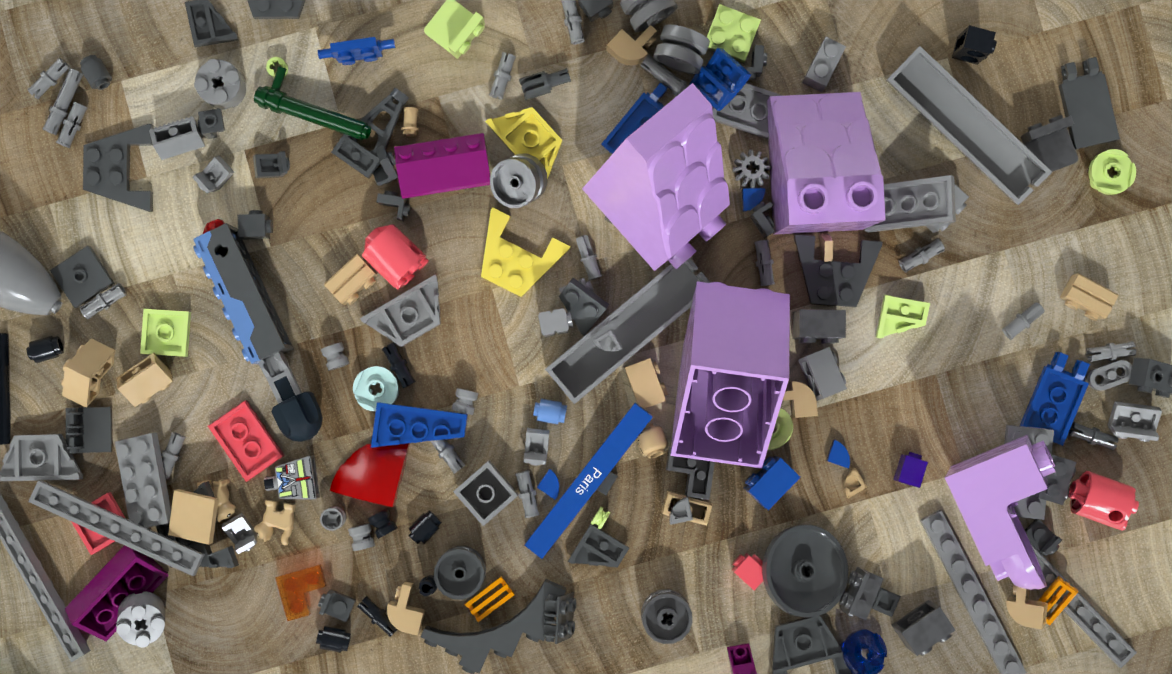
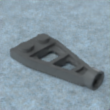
M394 88L390 95L360 120L368 123V126H371V129L378 134L379 138L374 150H366L357 143V138L344 134L331 153L370 179L380 164L376 148L384 145L385 149H387L401 110L409 97L397 88ZM395 99V100L398 101L399 103H398V104H394V103L392 102V100ZM382 111L387 112L391 117L384 130L379 129L373 124V120Z

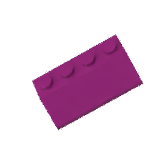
M484 133L394 147L402 199L490 185L491 175Z
M124 545L65 608L71 625L107 642L116 632L118 608L122 600L132 593H153L169 576L168 572L153 558Z

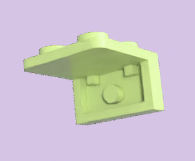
M446 0L424 28V32L458 59L469 50L472 40L483 32L485 22L483 16L475 12V14H472L457 1Z

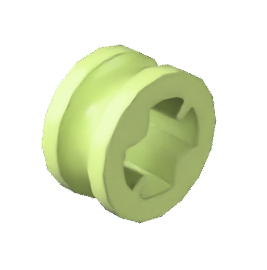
M273 57L268 60L266 69L271 77L274 78L276 74L272 69L273 66L276 67L275 63H279L281 67L286 68L285 76L287 75L288 65L283 59Z
M600 507L590 524H597L598 529H601L611 512H605L603 507Z

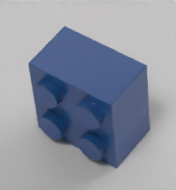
M769 456L764 460L762 469L757 474L752 473L745 480L747 485L744 489L762 507L770 510L801 477L782 458L777 456L771 458Z

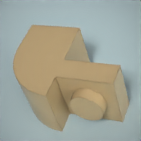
M650 25L635 41L621 29L607 44L606 51L622 64L638 65L648 56V52L644 49L649 50L657 41L655 39L657 30Z
M789 382V391H785L783 401L790 400L792 418L818 416L817 401L813 391L801 382Z
M405 581L402 587L398 586L396 590L395 600H398V603L393 601L388 603L387 615L391 624L396 629L418 636L426 610L409 606L414 583Z
M1013 585V595H1016V597L1010 596L1006 600L1010 616L1022 626L1042 630L1046 626L1048 603L1030 600V590Z

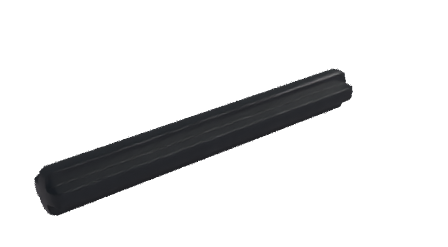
M0 333V445L10 444L8 334Z

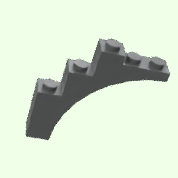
M545 579L537 595L522 611L496 627L477 632L459 633L443 631L426 625L421 638L425 639L424 642L432 647L439 645L446 648L445 652L452 656L461 655L462 658L459 665L463 666L462 669L470 674L475 672L480 674L490 649H493L494 653L500 657L506 658L509 656L512 658L523 632L532 641L545 640L543 636L544 624L549 623H544V620L554 619V617L544 615L545 612H554L545 611V599L548 598V594H556L557 597L564 595L566 587Z

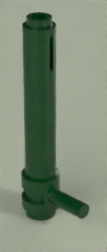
M278 66L272 87L259 86L255 91L254 103L258 104L261 108H270L275 113H285L360 140L368 139L370 136L371 126H368V123L290 97L287 93L280 91L286 68Z

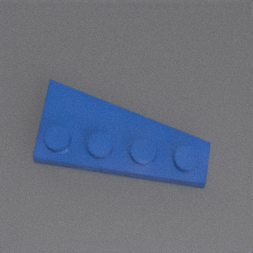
M377 402L371 448L465 437L468 414Z

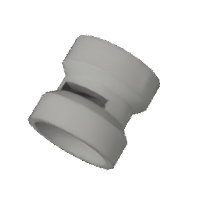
M342 342L321 349L322 355L327 358L326 366L328 371L350 364L348 357L343 354L344 346Z
M457 388L455 395L458 397V400L456 399V402L453 403L451 410L473 415L475 408L472 402L477 400L479 393Z
M330 507L321 514L320 523L326 530L334 531L345 524L347 519L346 513L341 507Z
M370 523L348 529L349 536L353 539V551L375 546L374 538L370 535L372 530Z

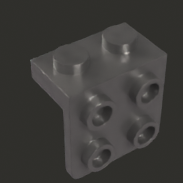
M1062 115L1049 119L1050 124L1044 126L1041 123L1028 127L1029 132L1021 136L1023 144L1052 172L1078 162L1077 153L1067 130L1068 127L1074 124L1072 116L1063 118Z

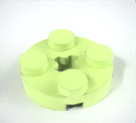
M1110 149L1096 155L1091 161L1088 170L1091 187L1106 195H1116L1125 191L1134 183L1136 178L1134 162H1131L1127 153L1118 149ZM1111 166L1117 172V175H1114L1112 178L1107 173Z

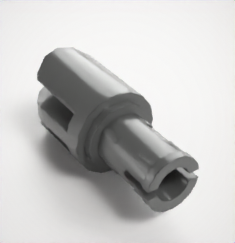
M567 68L551 74L542 71L520 78L519 82L522 85L523 93H525V100L551 93L552 87L571 82Z

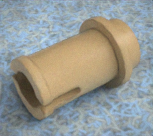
M405 107L403 109L404 122L401 131L403 136L416 137L419 132V128H417L418 109Z

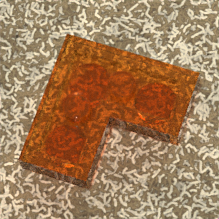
M321 564L275 577L287 622L311 614L305 593L327 586Z

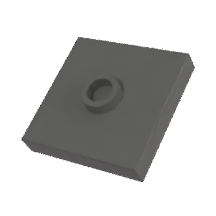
M86 246L50 270L74 308L80 307L98 293L115 284L91 246Z

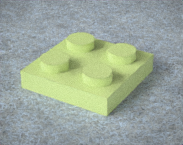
M719 4L707 38L710 40L708 49L715 52L717 48H723L735 60L745 63L761 19Z
M144 309L140 354L151 355L155 353L156 355L188 357L191 312Z

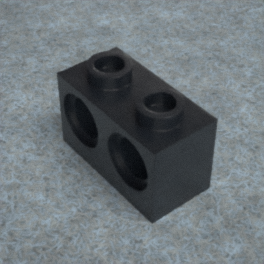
M969 25L957 36L952 58L978 65L988 55L993 54L997 41L994 40L996 32Z

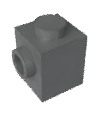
M578 0V5L589 21L593 22L599 17L601 19L607 17L612 12L613 1Z
M251 210L249 214L237 215L239 238L243 240L270 239V233H273L272 219L270 220L268 215L263 214V211Z

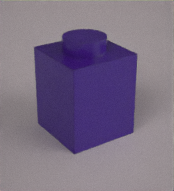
M909 452L908 456L901 454L893 480L920 488L928 462L921 460L922 455Z

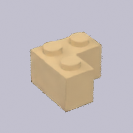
M92 338L85 345L82 344L78 348L76 355L72 359L69 358L63 366L62 396L87 408L99 394L101 378L114 365L115 350Z

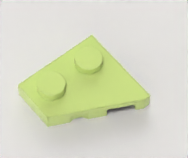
M884 295L875 337L884 338V336L925 326L930 303Z

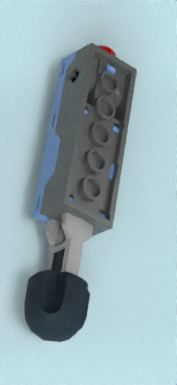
M221 219L213 220L205 225L202 235L193 239L195 242V246H193L194 251L199 259H203L205 264L203 270L207 278L212 279L215 285L213 287L215 296L218 300L221 299L224 304L222 310L227 320L232 321L234 326L232 332L236 340L241 341L244 347L242 349L244 358L247 362L250 361L251 364H259L278 404L272 408L271 412L280 431L292 441L302 442L310 440L317 435L322 426L323 417L321 409L312 392H301L285 353L294 350L243 239L238 237V228L224 223Z

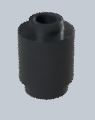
M48 336L29 342V347L26 348L30 360L40 363L59 357V354L64 353V347L59 336Z
M429 510L426 514L423 513L408 528L411 531L409 536L417 544L420 542L425 544L440 529L438 526L442 522Z
M324 626L323 630L318 631L316 644H320V649L339 653L348 651L351 633H347L343 629Z

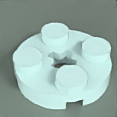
M374 366L361 371L357 375L353 383V393L361 407L369 411H376L377 402L395 403L399 394V382L390 370ZM378 382L382 392L373 395V390L370 389V386L376 385Z

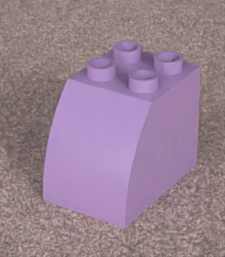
M696 282L683 343L675 404L671 456L762 468L789 381L790 294L777 293L765 288L755 290L727 286L721 282Z

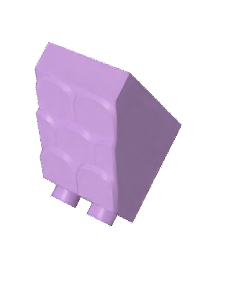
M693 83L628 136L582 188L654 271L666 261H669L677 269L696 252L689 243L694 236L699 234L707 242L726 225L719 214L730 205L729 190L724 179L722 149L717 141L712 105Z
M861 92L770 96L767 100L769 164L771 166V201L773 204L772 220L775 225L773 227L775 231L773 235L863 230L885 221L883 176Z

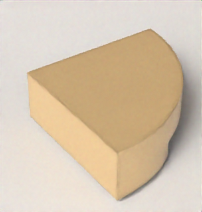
M820 232L819 239L822 258L824 262L832 261L833 240L829 233Z
M855 467L847 473L844 479L843 489L847 499L867 488Z

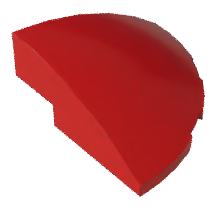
M410 443L371 448V444H366L359 448L340 466L332 481L330 491L394 507Z

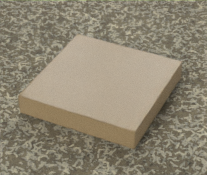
M180 489L174 490L168 535L208 545L212 544L219 498Z

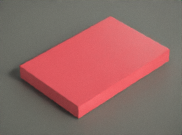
M247 400L208 426L246 482L285 456Z

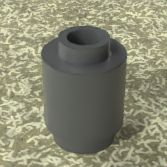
M89 55L81 60V71L91 88L103 90L110 85L112 77L100 58H97L96 55Z

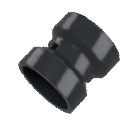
M388 508L368 518L370 525L377 528L375 534L378 539L398 528L394 521H390Z

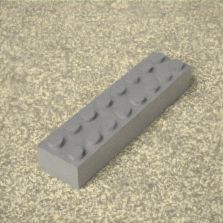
M921 46L886 80L1014 204L1019 205L1034 191L1031 187H1027L1029 184L1038 187L1052 173L1044 163Z
M691 258L677 269L669 265L545 369L574 404L692 306L697 281L711 283L702 272L695 276L694 272L698 267ZM612 329L623 349L616 352H607L599 349L592 340Z

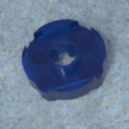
M867 629L857 630L849 634L846 640L842 642L843 658L852 674H878L884 668L885 664L883 663L884 657H887V648L884 640L877 633ZM862 648L867 649L869 652L866 654L867 659L861 654Z

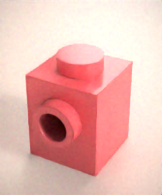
M748 553L744 556L741 554L735 559L732 571L755 591L763 582V561L755 554L751 557Z

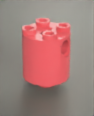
M394 224L375 228L365 239V249L362 257L397 290L403 285L409 284L415 277L413 274L418 269L421 270L429 262L426 255Z
M1090 471L1084 472L1069 487L1068 497L1071 498L1070 510L1073 514L1121 531L1125 530L1131 513L1135 514L1137 512L1139 502L1135 500L1136 490L1132 486Z

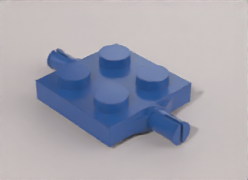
M376 37L330 43L329 49L318 50L319 59L333 57L342 65H352L357 60L372 62L378 60L377 57H383L382 50L396 48L394 39L381 41L377 40Z

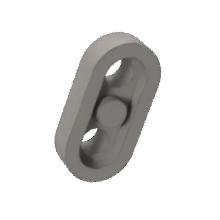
M1118 360L1100 366L1089 372L1087 382L1092 389L1097 391H1103L1123 384L1130 379L1132 365L1128 361ZM1117 368L1122 370L1120 376L1116 373ZM1097 375L1101 377L1100 383H1097L1095 380Z

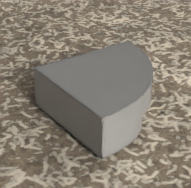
M612 329L592 340L599 349L607 352H616L623 349Z
M688 497L682 498L673 506L669 517L670 525L693 520Z

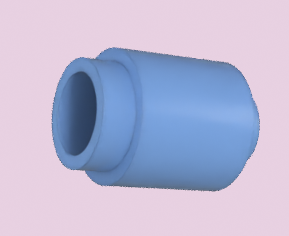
M541 399L540 403H535L533 416H538L537 421L552 424L564 423L567 405H562V402Z

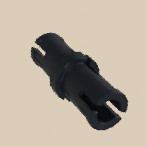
M393 342L387 345V347H383L382 351L391 364L390 369L396 373L403 389L415 383L416 381L406 365L408 362L406 359L403 360L395 343Z
M433 575L424 577L420 581L419 593L421 595L429 596L437 590Z
M368 596L359 603L357 608L372 620L371 623L373 625L376 623L389 637L394 634V631H397L385 614L386 611L377 607Z

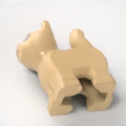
M229 479L213 481V494L215 498H219L217 509L218 522L231 518L233 513L236 512V506L229 501V491L227 488ZM204 480L197 482V488L201 483L209 481L211 485L212 480Z
M266 500V511L263 515V520L255 525L254 532L257 533L260 539L266 542L273 535V527L282 529L284 532L281 536L282 545H288V538L292 533L295 522V504L285 502L283 505L284 509L281 511L278 510L279 501Z

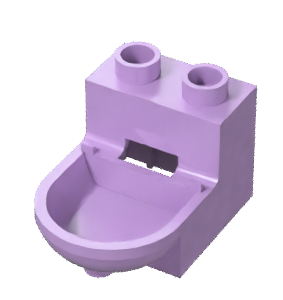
M1028 435L950 466L945 480L985 566H991L996 579L999 581L1009 577L1017 587L1028 590H1040L1047 587L1046 580L1014 507L1018 505L1016 501L1048 489L1047 475L1056 472L1054 468L1055 463L1044 440L1032 445Z

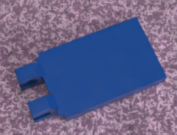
M660 82L651 94L649 92L643 93L601 145L613 154L628 136L664 107L659 100L666 93L667 87Z
M1055 352L1051 365L1047 364V366H1044L1020 426L1053 429V442L1063 446L1089 383L1085 382V376L1090 364L1076 360L1072 373L1063 370L1069 356L1061 352Z

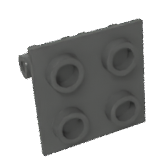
M111 407L66 408V443L69 453L112 452Z
M574 592L559 597L556 594H548V598L545 599V611L554 612H545L544 615L556 617V620H544V623H549L544 624L543 636L545 641H555V644L571 638L574 634L575 622L573 621V612L576 610Z

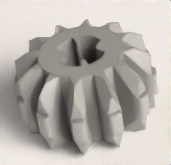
M750 149L748 156L742 152L740 153L741 160L735 159L734 163L739 167H734L732 172L740 173L735 177V180L739 181L743 178V187L750 182V187L754 188L755 181L761 186L764 184L763 179L769 178L770 175L765 171H769L771 166L764 165L769 159L764 157L761 160V151H758L756 156H754L753 150ZM750 164H752L753 168H757L753 174H751V170H747Z

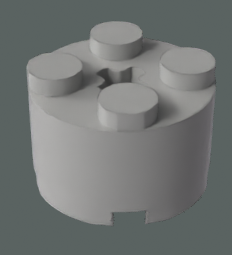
M210 59L200 67L196 74L194 87L197 93L214 108L224 110L236 107L246 95V84L243 75L227 61Z
M151 592L132 593L125 597L118 608L116 631L125 642L137 645L138 647H147L150 643L156 641L163 633L165 627V608L161 598Z

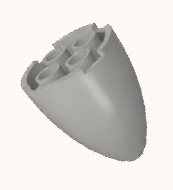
M0 232V307L32 315L56 314L63 304L60 301L62 296L50 274L25 247L6 233Z

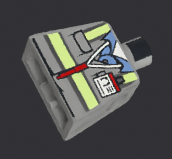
M314 455L276 466V476L264 478L265 490L278 489L280 499L313 500L320 498Z

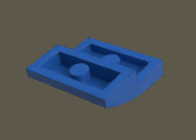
M717 48L708 64L701 67L700 72L694 75L689 84L693 83L717 111H721L743 88L751 74L723 48Z

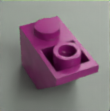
M749 643L727 647L731 674H757Z

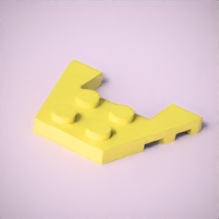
M492 207L481 277L522 297L569 251L570 246L552 237L543 257L540 258L501 238L511 216Z

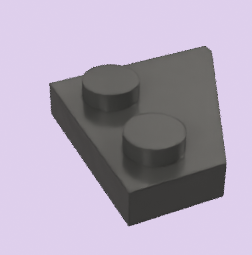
M209 0L185 2L195 48L238 40L237 34L228 26Z
M575 278L570 280L559 295L560 300L567 311L571 313V318L583 336L587 334L609 306L606 301Z
M590 524L568 562L572 564L579 563L618 568L629 547Z

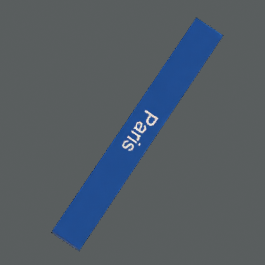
M637 403L633 404L524 546L543 559L653 418L650 413Z

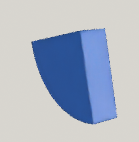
M765 188L742 189L743 212L750 211L760 204L765 195Z
M833 440L826 461L849 469L850 456L847 449L840 442Z
M549 469L537 488L554 500H556L559 493V481L556 474Z

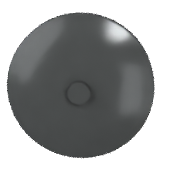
M814 525L792 526L781 531L769 544L762 565L763 581L769 597L781 610L798 617H817L830 611L843 596L848 581L847 558L838 540L825 529Z

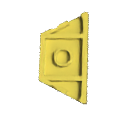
M533 107L485 121L514 155L520 153L536 157L544 165L548 180L563 141Z

